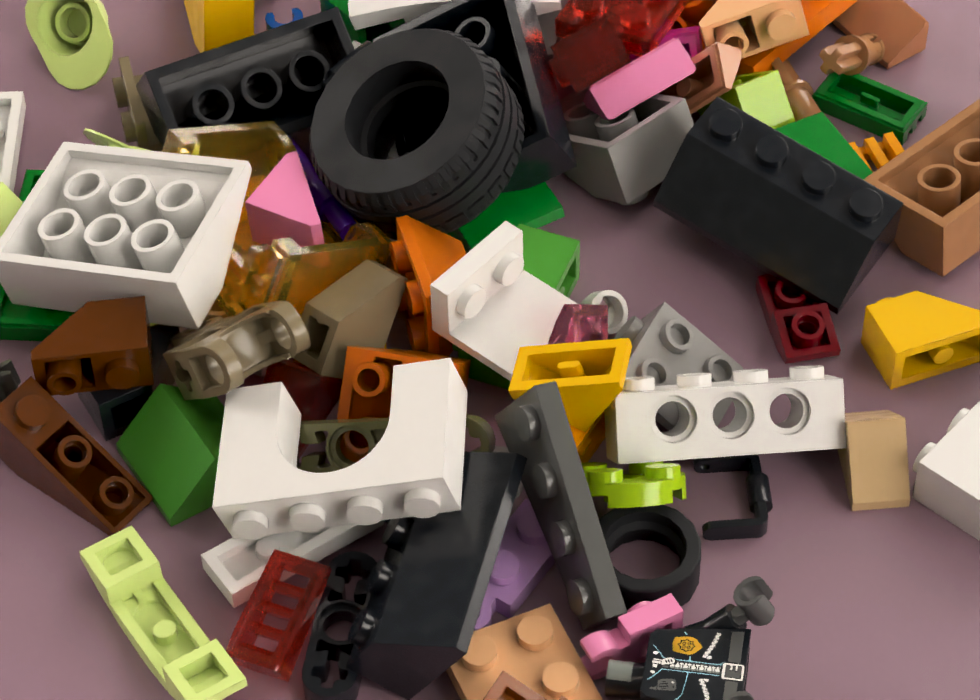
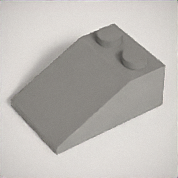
M589 82L560 100L577 167L564 172V174L596 198L618 202L621 205L638 203L648 196L650 189L664 181L687 133L694 125L686 99L656 94L615 119L605 120L588 109L583 102L589 86L594 84V82Z

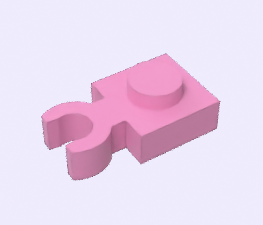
M672 593L652 602L642 601L633 605L627 610L626 614L618 617L617 628L610 631H596L580 640V646L586 653L585 656L581 657V660L592 680L606 676L609 659L644 663L649 637L652 632L657 629H678L682 627L684 611Z

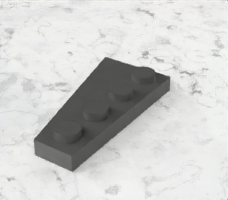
M553 381L535 385L494 417L509 453H519L527 458L521 482L566 587L570 608L578 616L584 630L606 624L626 614L627 610L557 382Z

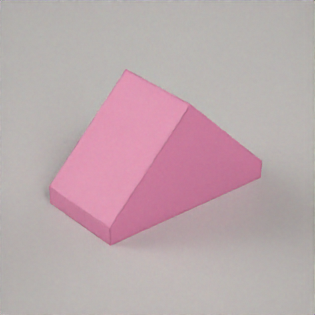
M298 152L286 153L245 201L252 241L314 264L328 262L321 221Z

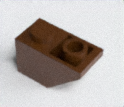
M145 296L85 303L31 350V363L35 380L51 396L154 385L152 338Z

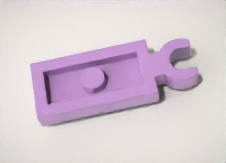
M525 499L508 519L474 631L492 625V615L495 612L511 618L555 563L528 499Z

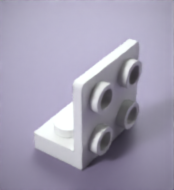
M504 221L431 283L430 293L432 330L511 381L519 347L567 343L590 322V312L523 270V231Z

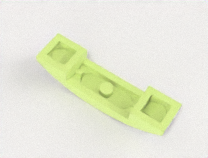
M132 525L79 551L84 566L121 629L154 676L175 700H222L248 686L246 677L217 638L212 641L209 640L165 581L158 559Z

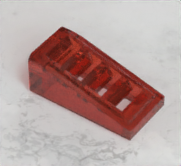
M274 549L234 628L226 648V652L236 665L289 682L332 569L330 566ZM283 570L310 578L306 588L279 581ZM274 593L299 600L295 610L271 602ZM266 614L289 621L285 631L263 624ZM261 636L279 643L275 651L272 652L254 646L257 637Z

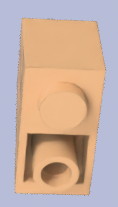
M717 0L699 22L706 48L715 42L737 47L742 50L741 59L810 35L801 0Z

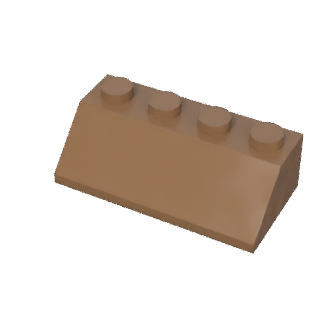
M980 99L863 179L904 203L894 238L895 243L904 255L942 277L980 250Z

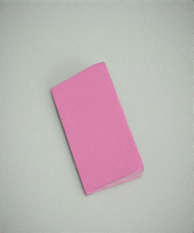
M672 38L590 85L583 102L588 109L603 119L613 120L693 74L696 67L679 38Z

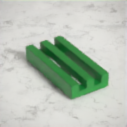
M836 72L829 74L812 95V98L823 113L882 138L883 134L893 131L902 146L907 140L908 132L912 134L916 129L917 120L922 121L926 116L928 102L863 75H838Z

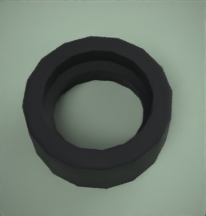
M666 505L614 508L599 519L609 555L622 544L644 540L665 545L680 558L678 568L666 576L655 579H635L620 573L613 566L626 610L639 602H652L672 593L680 606H683L691 599L699 584L701 539L694 524L681 512Z

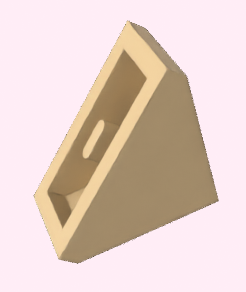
M890 410L845 413L846 448L837 450L851 511L909 507L910 486L905 417Z

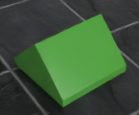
M160 383L117 441L116 447L118 453L137 480L152 495V501L172 527L212 507L225 407L217 396L206 399L184 400L178 387Z

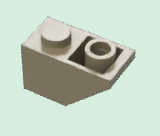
M366 259L306 303L301 319L307 329L311 346L292 358L319 375L343 379L347 346L385 347L394 318L401 304L406 287L405 282L408 279L374 260Z

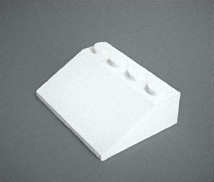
M63 142L0 238V283L12 304L76 312L85 303L90 301L145 296L149 323L199 329L224 285L252 171L251 165L246 160Z

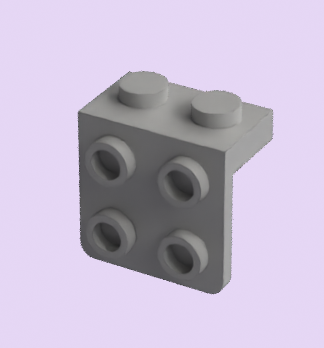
M663 302L641 320L636 316L631 317L614 338H629L632 344L626 377H654L655 386L677 385L676 375L685 373H711L712 382L733 381V371L744 370L739 363L666 302ZM730 398L720 400L714 407L713 421L717 427L732 403ZM673 401L663 404L658 409L655 420L668 431L671 430L679 419L678 407Z

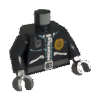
M748 577L734 591L733 599L737 606L727 604L702 621L678 629H657L652 632L649 637L645 663L609 659L605 697L630 700H754L751 694L746 691L751 629H746V622L750 621L756 626H763L772 621L775 608L769 600L773 595V591L761 577Z

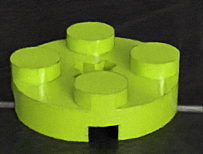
M663 461L629 464V470H623L621 468H607V463L604 462L581 463L591 496H604L607 508L657 506L673 503V497L681 500L686 499V476L684 472L680 471V464L663 463Z

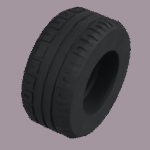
M440 29L404 30L382 37L358 51L340 67L328 82L316 105L309 136L311 161L318 178L335 199L362 227L370 230L372 233L380 235V237L397 240L396 217L405 215L445 234L450 233L478 217L494 203L508 185L518 164L524 141L525 129L522 108L506 80L488 56L472 40L464 38L458 33ZM447 110L439 128L423 145L406 155L387 159L394 142L409 125L430 113Z

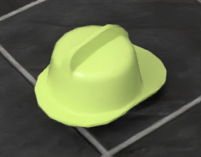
M27 0L25 6L26 25L49 72L55 80L69 89L85 90L97 84L107 73L113 56V40L108 26V15L103 3L100 0Z

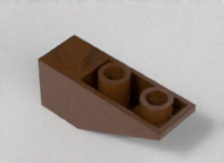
M32 376L0 403V459L17 476L87 522L111 536L121 531L152 502V495Z

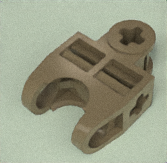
M273 301L256 304L233 317L223 318L222 316L210 318L203 321L199 329L188 328L171 338L174 348L163 353V356L184 400L206 399L230 392L244 384V379L269 365L296 356L310 348L311 343L307 329L293 305L288 301Z

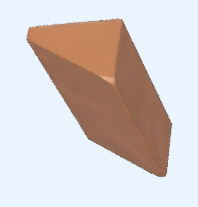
M858 0L832 21L846 35L876 34L877 38L871 42L883 41L885 52L879 63L887 70L926 48L929 23L903 0Z
M715 42L691 58L696 67L693 74L658 94L685 98L690 114H693L712 102L717 96L720 97L732 89L742 58V50L724 43Z

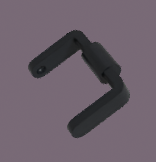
M744 455L693 459L694 470L698 473L748 471V477L745 481L749 508L754 513V518L706 522L702 526L703 537L706 540L714 541L759 538L765 535L768 527V512L772 510L773 504L769 478L761 471L759 456Z

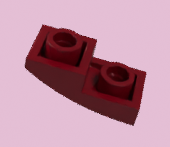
M769 274L757 276L755 288L775 346L785 364L840 355L841 349L827 303L818 304Z

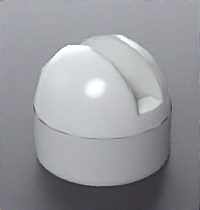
M595 291L589 294L581 303V306L590 312V322L585 327L595 334L617 333L627 322V303L616 291ZM603 300L606 304H604L595 314L597 308Z

